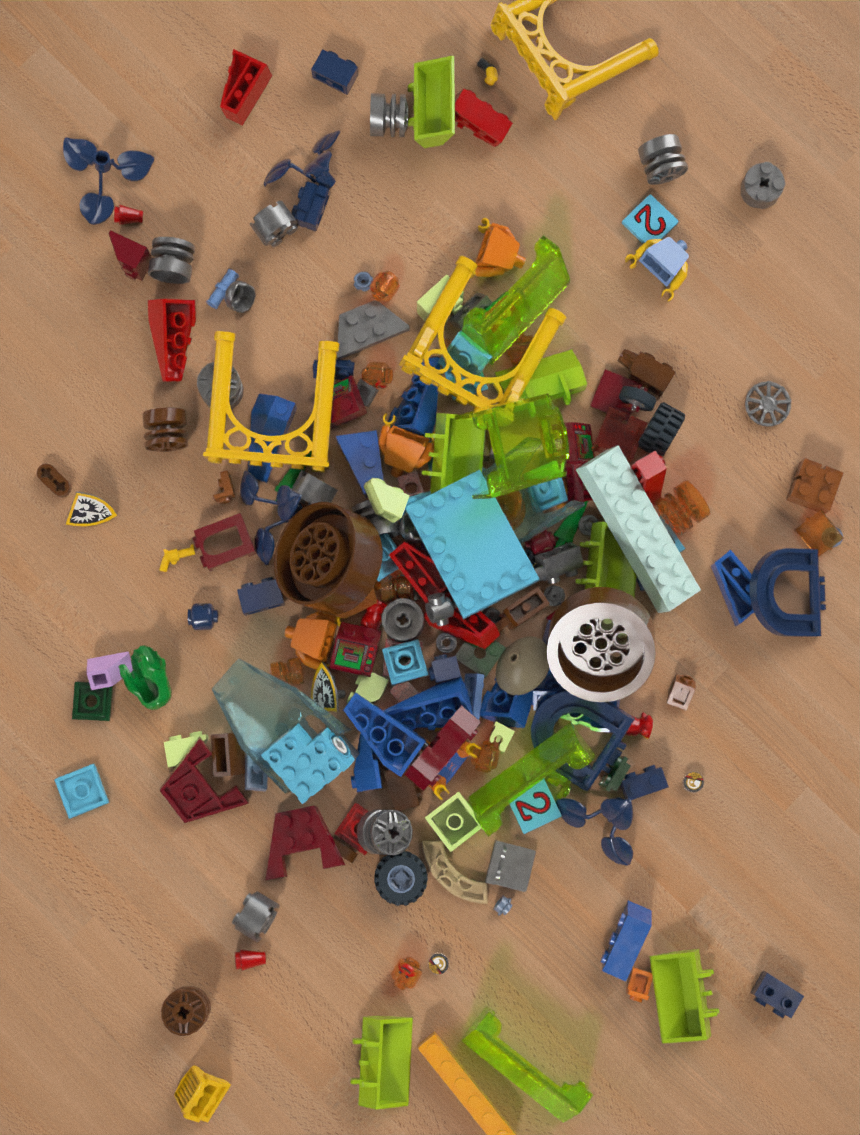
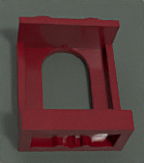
M593 458L565 462L568 503L579 506L584 505L586 501L593 500L588 490H583V482L576 471L577 468Z
M241 513L194 530L195 537H192L196 549H201L202 556H200L203 567H207L210 572L215 567L247 555L250 557L257 554ZM237 526L243 545L217 555L206 553L204 547L206 538Z

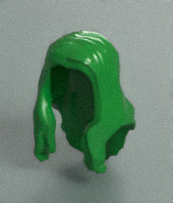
M146 645L140 646L138 649H134L131 656L133 671L130 673L125 664H120L118 666L120 676L124 680L128 691L137 696L143 706L150 710H158L165 706L172 697L171 685L166 675V661L153 648Z

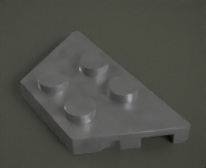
M377 300L339 315L338 343L340 344L337 358L340 360L410 331V327Z

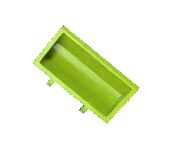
M454 56L414 63V82L407 86V91L413 92L414 117L408 119V126H413L414 140L423 148L441 146L455 134Z
M572 349L541 359L513 412L527 408L530 416H533L536 412L535 405L546 402L548 406H551V400L561 397L564 404L569 405L571 394L586 389L587 381L582 366ZM515 367L495 372L496 377L503 376L511 372ZM512 378L499 383L503 394Z
M437 413L435 434L425 433V437L435 438L434 453L429 452L428 455L433 457L432 471L422 470V475L432 476L431 494L478 470L482 472L487 417Z
M592 523L590 541L580 542L579 544L582 548H589L588 561H583V565L587 566L586 578L576 579L575 583L585 585V589L593 587L614 588L624 591L635 598L637 575L607 523Z
M699 949L649 956L662 1043L708 1040L711 1037L709 1017L717 1016L720 1012L719 1008H707L706 996L713 994L712 990L705 991L703 978L712 976L714 971L713 969L702 970Z
M363 1017L362 1038L352 1039V1044H362L361 1060H359L360 1077L350 1079V1084H359L358 1106L377 1110L409 1105L413 1017Z

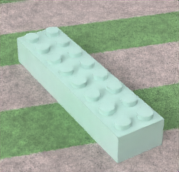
M619 445L607 449L576 469L658 613L671 611L701 590Z

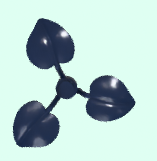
M340 130L327 134L316 142L312 152L314 154L318 153V156L304 170L290 163V159H285L277 163L269 171L265 178L264 186L266 187L267 184L280 179L288 169L294 168L311 179L313 183L317 182L318 185L330 189L336 182L329 173V162L332 153L330 151H323L329 149L334 144L340 134Z
M65 137L63 142L64 158L72 169L83 171L88 167V164L91 166L95 164V169L99 172V194H86L80 200L79 205L81 214L92 225L106 221L114 210L112 198L102 196L103 173L108 172L111 169V165H113L117 170H121L122 176L125 179L139 181L145 178L154 162V157L147 153L126 151L118 156L117 161L119 165H117L114 159H110V155L106 151L101 150L97 152L96 146L90 141Z
M244 471L240 483L242 501L246 505H252L254 500L278 505V515L281 520L265 527V530L259 528L255 535L257 555L265 565H269L275 547L274 538L269 531L282 523L289 522V519L303 509L299 502L302 495L292 490L289 486L282 485L277 492V501L260 498L256 495L259 486L255 476L249 471Z
M620 797L606 799L601 803V809L590 815H586L585 806L576 800L567 798L556 800V805L562 815V819L570 826L576 828L583 827L586 824V820L602 813L613 824L610 837H603L601 840L603 852L615 863L626 866L631 864L633 859L631 845L625 839L614 836L616 828L627 830L632 824L633 808L631 799L624 800Z

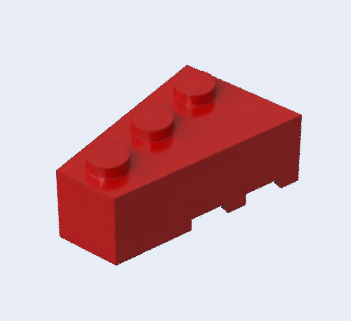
M233 49V59L228 69L229 76L224 86L220 108L227 119L243 126L272 78V74L267 64Z
M462 89L455 95V121L458 123L457 127L463 129L464 126L474 132L473 136L494 147L501 144L513 124L508 116L495 111L490 103L478 99L471 90Z
M654 451L631 466L653 507L660 503L667 470L662 456Z
M404 542L389 554L425 603H429L428 597L435 593L445 594L448 591L429 553L414 543Z
M448 591L445 596L452 601L453 598ZM455 608L454 615L448 618L449 623L443 626H437L436 623H432L429 620L427 613L423 614L429 626L483 649H486L500 636L496 625L481 611L463 619L458 608Z

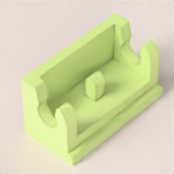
M495 722L488 742L489 744L493 743L494 738L497 737L495 740L497 743L501 740L497 751L504 753L515 731Z

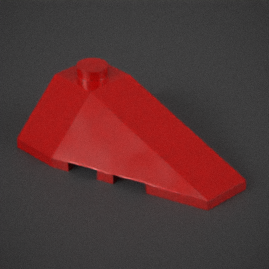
M148 300V321L162 381H182L187 361L185 354L187 346L191 343V338L189 337L191 329L195 326L196 322L195 300Z

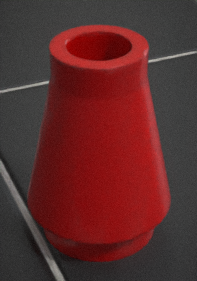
M120 205V207L115 206L114 223H119V225L143 223V210Z
M240 949V952H235L236 969H241V971L266 964L265 951Z

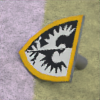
M76 492L65 525H98L116 517L117 513L104 499L96 495Z
M321 662L312 682L311 710L338 712V699L345 698L346 693L344 690L336 689L335 676H332L324 662Z

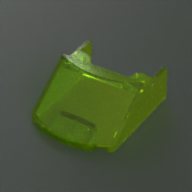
M548 393L491 405L454 416L455 420L472 418L474 425L478 429H488L497 470L491 472L487 477L488 490L472 495L473 499H490L566 476L567 471L564 472L566 460H569L567 431L558 407H554L549 399L551 396Z

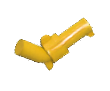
M191 544L190 548L181 550L177 548L172 550L163 549L165 555L162 558L159 570L167 572L170 562L172 565H175L180 558L196 555L194 545Z

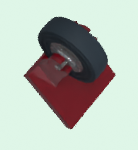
M605 369L590 407L628 422L633 412L638 413L639 410L652 411L656 404V398L647 392L648 389L646 387H642L643 384Z

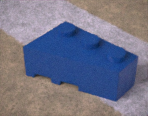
M377 430L336 436L337 443L364 497L368 498L364 488L365 483L371 478L383 480Z
M729 550L711 565V569L736 627L754 613L750 600V580L752 574L736 555Z
M629 900L618 919L616 931L612 933L609 939L610 946L608 951L604 950L600 960L603 963V972L623 981L627 980L652 926V911Z

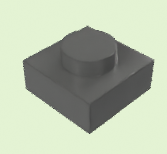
M360 379L357 387L364 406L369 408L379 390Z

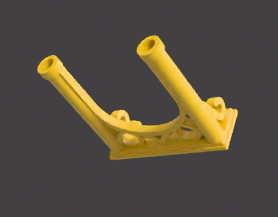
M516 0L508 5L500 2L490 25L492 32L501 41L505 39L506 35L509 40L513 41L519 55L527 62L529 70L536 75L540 86L548 93L544 105L547 113L554 120H557L563 109L572 105L580 94L645 60L657 57L659 54L655 41L648 38L594 66L577 65L561 57L549 44L544 33V11L549 5L558 0ZM540 7L537 16L532 13H529ZM526 20L535 24L536 30L533 32L527 31L522 25V21ZM536 37H537V39H536L537 47H535L534 44H533L532 41H531L532 39H535ZM544 59L551 62L550 66L547 65ZM560 67L565 69L567 78H559L553 68ZM573 73L582 74L578 78L572 80Z
M459 256L453 273L407 355L403 356L398 365L402 366L401 370L409 375L414 373L419 376L421 382L437 386V390L446 396L451 394L456 397L455 400L461 405L466 406L468 404L474 408L473 411L481 416L486 414L491 417V421L501 427L503 425L507 426L514 420L513 410L558 328L564 324L567 317L554 308H548L520 362L511 372L499 377H481L467 372L451 358L443 337L445 322L471 275L477 268V264L465 256ZM437 335L439 349L428 351ZM431 355H442L445 360V367L441 370L432 367L429 364V357ZM449 366L453 369L451 373L455 377V383L441 376L446 373ZM512 378L503 394L499 383ZM475 382L480 383L476 387V395L462 388L466 384L475 385ZM486 384H493L497 390V397L493 400L484 397L481 393V387Z
M215 331L214 341H216L208 440L206 452H203V456L210 463L222 464V460L229 459L231 464H241V461H250V465L262 466V462L271 463L270 467L283 468V464L291 465V469L304 470V466L312 468V472L325 473V469L330 467L328 463V448L336 354L339 352L340 343L319 341L314 408L306 423L299 429L285 435L266 436L248 430L233 415L230 407V386L236 334ZM226 415H228L236 427L228 430L225 434ZM314 422L313 439L311 442L310 438L303 432ZM241 431L247 437L246 444L242 447L232 446L229 443L231 434ZM297 436H300L307 442V449L303 452H294L289 447L290 441ZM251 437L255 438V443L262 446L263 453L245 451L251 446ZM286 440L285 449L290 455L271 454L274 447L282 445L281 441ZM264 441L271 443L269 444V446H267V444ZM224 443L230 450H224ZM311 451V457H304Z

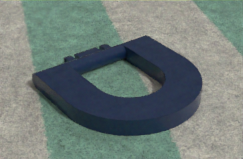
M777 549L765 554L756 564L750 580V600L757 619L769 632L784 637H821L820 610H826V605L821 604V602L826 600L825 585H820V582H825V577H819L818 549ZM784 571L808 572L810 614H788L779 608L774 598V584L779 574Z
M561 690L549 696L536 711L531 725L532 744L536 754L547 767L581 789L589 791L602 770L610 773L612 768L606 764L608 763L612 766L616 758L621 756L622 751L617 749V747L622 750L626 748L627 745L621 742L635 718L610 702L588 701L574 696L567 690ZM568 713H581L613 732L592 766L558 744L554 734V727L561 716Z

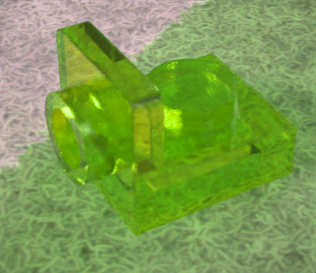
M548 768L544 774L548 777L546 781L555 787L559 784L562 786L555 797L561 799L562 796L566 798L572 789L569 786L571 781L552 768Z

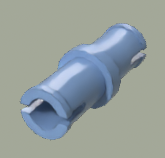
M228 269L220 283L218 282L215 285L216 289L206 303L212 308L218 309V306L225 297V291L231 283L239 278V275L235 271Z

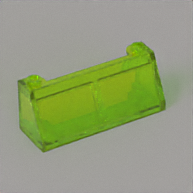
M544 235L535 244L536 259L532 266L488 312L483 308H474L464 317L462 332L492 356L489 361L491 365L500 358L570 284V277L560 248Z
M571 722L469 796L475 819L488 837L503 824L501 814L507 805L567 762L573 769H582L594 760L596 755Z
M486 1006L462 1037L461 1041L561 1122L564 1123L581 1113L593 1096L589 1086L581 1080L573 1085L566 1082L561 1087L498 1037L502 1029L501 1022L494 1016L495 1011Z

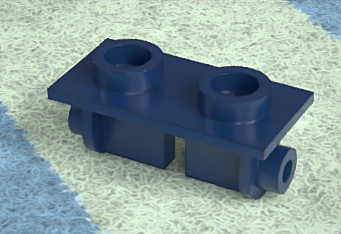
M314 360L313 378L317 377L318 360ZM336 360L334 379L343 380L354 376L355 362H351V360Z

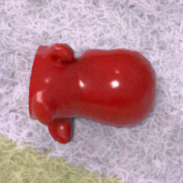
M377 600L376 604L366 609L360 625L379 630L382 623V613L387 605Z
M642 712L641 718L634 717L635 720L626 732V736L636 737L637 735H642L646 739L650 738L653 719L650 715Z

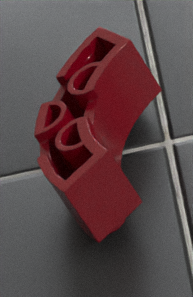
M461 706L404 775L423 791L428 785L433 787L441 778L438 776V773L467 739L471 741L479 732L476 728L481 722Z

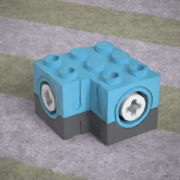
M302 718L275 740L261 756L265 761L267 760L270 767L284 780L286 786L292 793H295L298 797L297 799L303 804L326 784H329L339 776L342 771L344 772L348 769L360 753L333 721L324 730L322 729L319 733H316L308 725L305 718Z

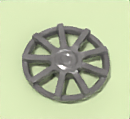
M771 381L761 382L749 390L745 399V408L748 416L755 423L771 427L782 423L787 418L791 409V399L783 386ZM767 386L766 396L759 390V387ZM771 386L779 389L773 396L770 395ZM754 390L761 397L760 400L750 398ZM782 392L786 400L777 401L776 397ZM749 402L758 403L759 407L750 411ZM787 404L786 412L778 408L777 405ZM761 410L763 413L758 421L752 414ZM774 410L783 415L778 421H776L773 413ZM766 413L770 414L772 423H763Z

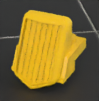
M194 1065L191 1066L181 1079L174 1097L181 1108L184 1118L198 1123L200 1120L208 1123L231 1084L224 1079L205 1073Z

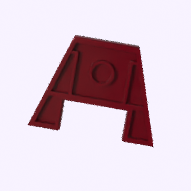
M200 736L160 787L161 794L184 823L249 804L248 799L237 785L221 796H218L196 767V765L212 755L211 750Z
M313 805L275 813L266 881L287 877L286 855L320 849L323 869L345 866V862L317 806Z

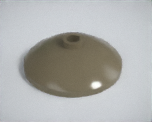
M524 637L516 640L503 651L496 666V681L502 690L511 695H522L535 689L544 680L550 668L547 660L546 643L536 637Z

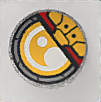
M689 772L683 777V787L691 793L699 792L704 786V778L698 772Z
M434 953L428 960V968L433 974H444L449 968V960L443 953Z

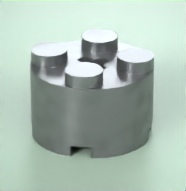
M770 162L759 163L751 167L741 183V196L744 202L750 207L761 209L774 205L785 187L782 172Z
M277 201L278 205L272 207V205L265 207L253 218L255 223L250 222L251 228L264 246L271 245L274 248L282 242L281 238L287 234L291 235L298 230L296 226L297 221L283 201Z
M303 470L291 488L302 495L299 502L305 504L307 501L309 502L308 505L317 502H332L338 491Z
M400 598L394 600L385 607L382 613L383 628L387 635L395 641L409 642L416 640L424 629L425 620L423 612L410 599ZM406 616L408 623L406 622L404 625H401L398 619Z
M257 891L246 896L243 902L245 907L241 913L238 912L235 915L232 924L235 925L237 931L259 942L262 939L259 937L260 933L266 934L278 913L274 909L279 908L280 905Z

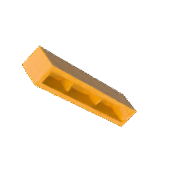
M435 1031L418 1044L419 1051L487 1135H517Z

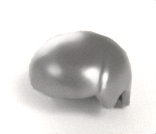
M243 281L231 283L225 291L224 300L227 307L233 311L245 313L254 304L256 297L255 289Z
M406 512L402 516L399 527L402 537L410 543H422L417 530Z

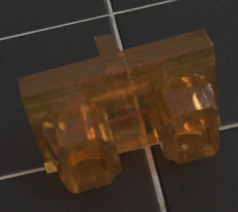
M524 330L519 331V337L512 338L513 344L506 345V356L510 358L513 366L518 365L522 354L525 353L533 338V335L525 336Z

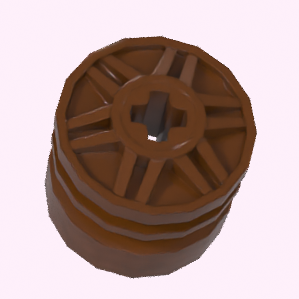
M165 407L143 412V427L153 430L144 434L145 440H148L145 442L146 450L172 452L189 446L188 440L185 439L188 436L187 431L180 429L187 425L186 411L184 409Z
M182 986L172 992L163 1002L161 1019L171 1033L179 1036L191 1035L197 1032L208 1020L211 1012L210 1000L207 994L200 988ZM183 1006L185 1010L189 1009L190 1011L186 1017L185 1014H180Z

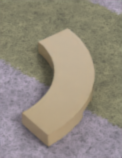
M442 840L422 841L425 860L431 873L448 892L469 902L488 904L486 882L475 881L460 874L449 862Z

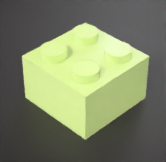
M448 275L444 276L417 301V314L424 321H426L450 277ZM462 291L450 315L452 313L455 315L462 309L464 291Z
M457 792L425 817L450 852L454 851L485 826L460 792Z

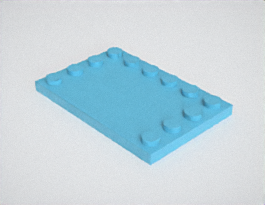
M480 470L405 507L463 619L539 581L536 571Z

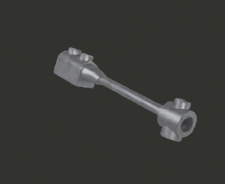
M571 542L534 556L536 565L533 568L539 577V581H548L549 584L559 582V576L566 574L567 577L575 576L578 574L577 569L583 567L580 546ZM444 593L430 595L428 597L429 603L425 604L429 620L432 623H436L437 626L448 624V618L454 615V609L457 608L454 600L451 601Z

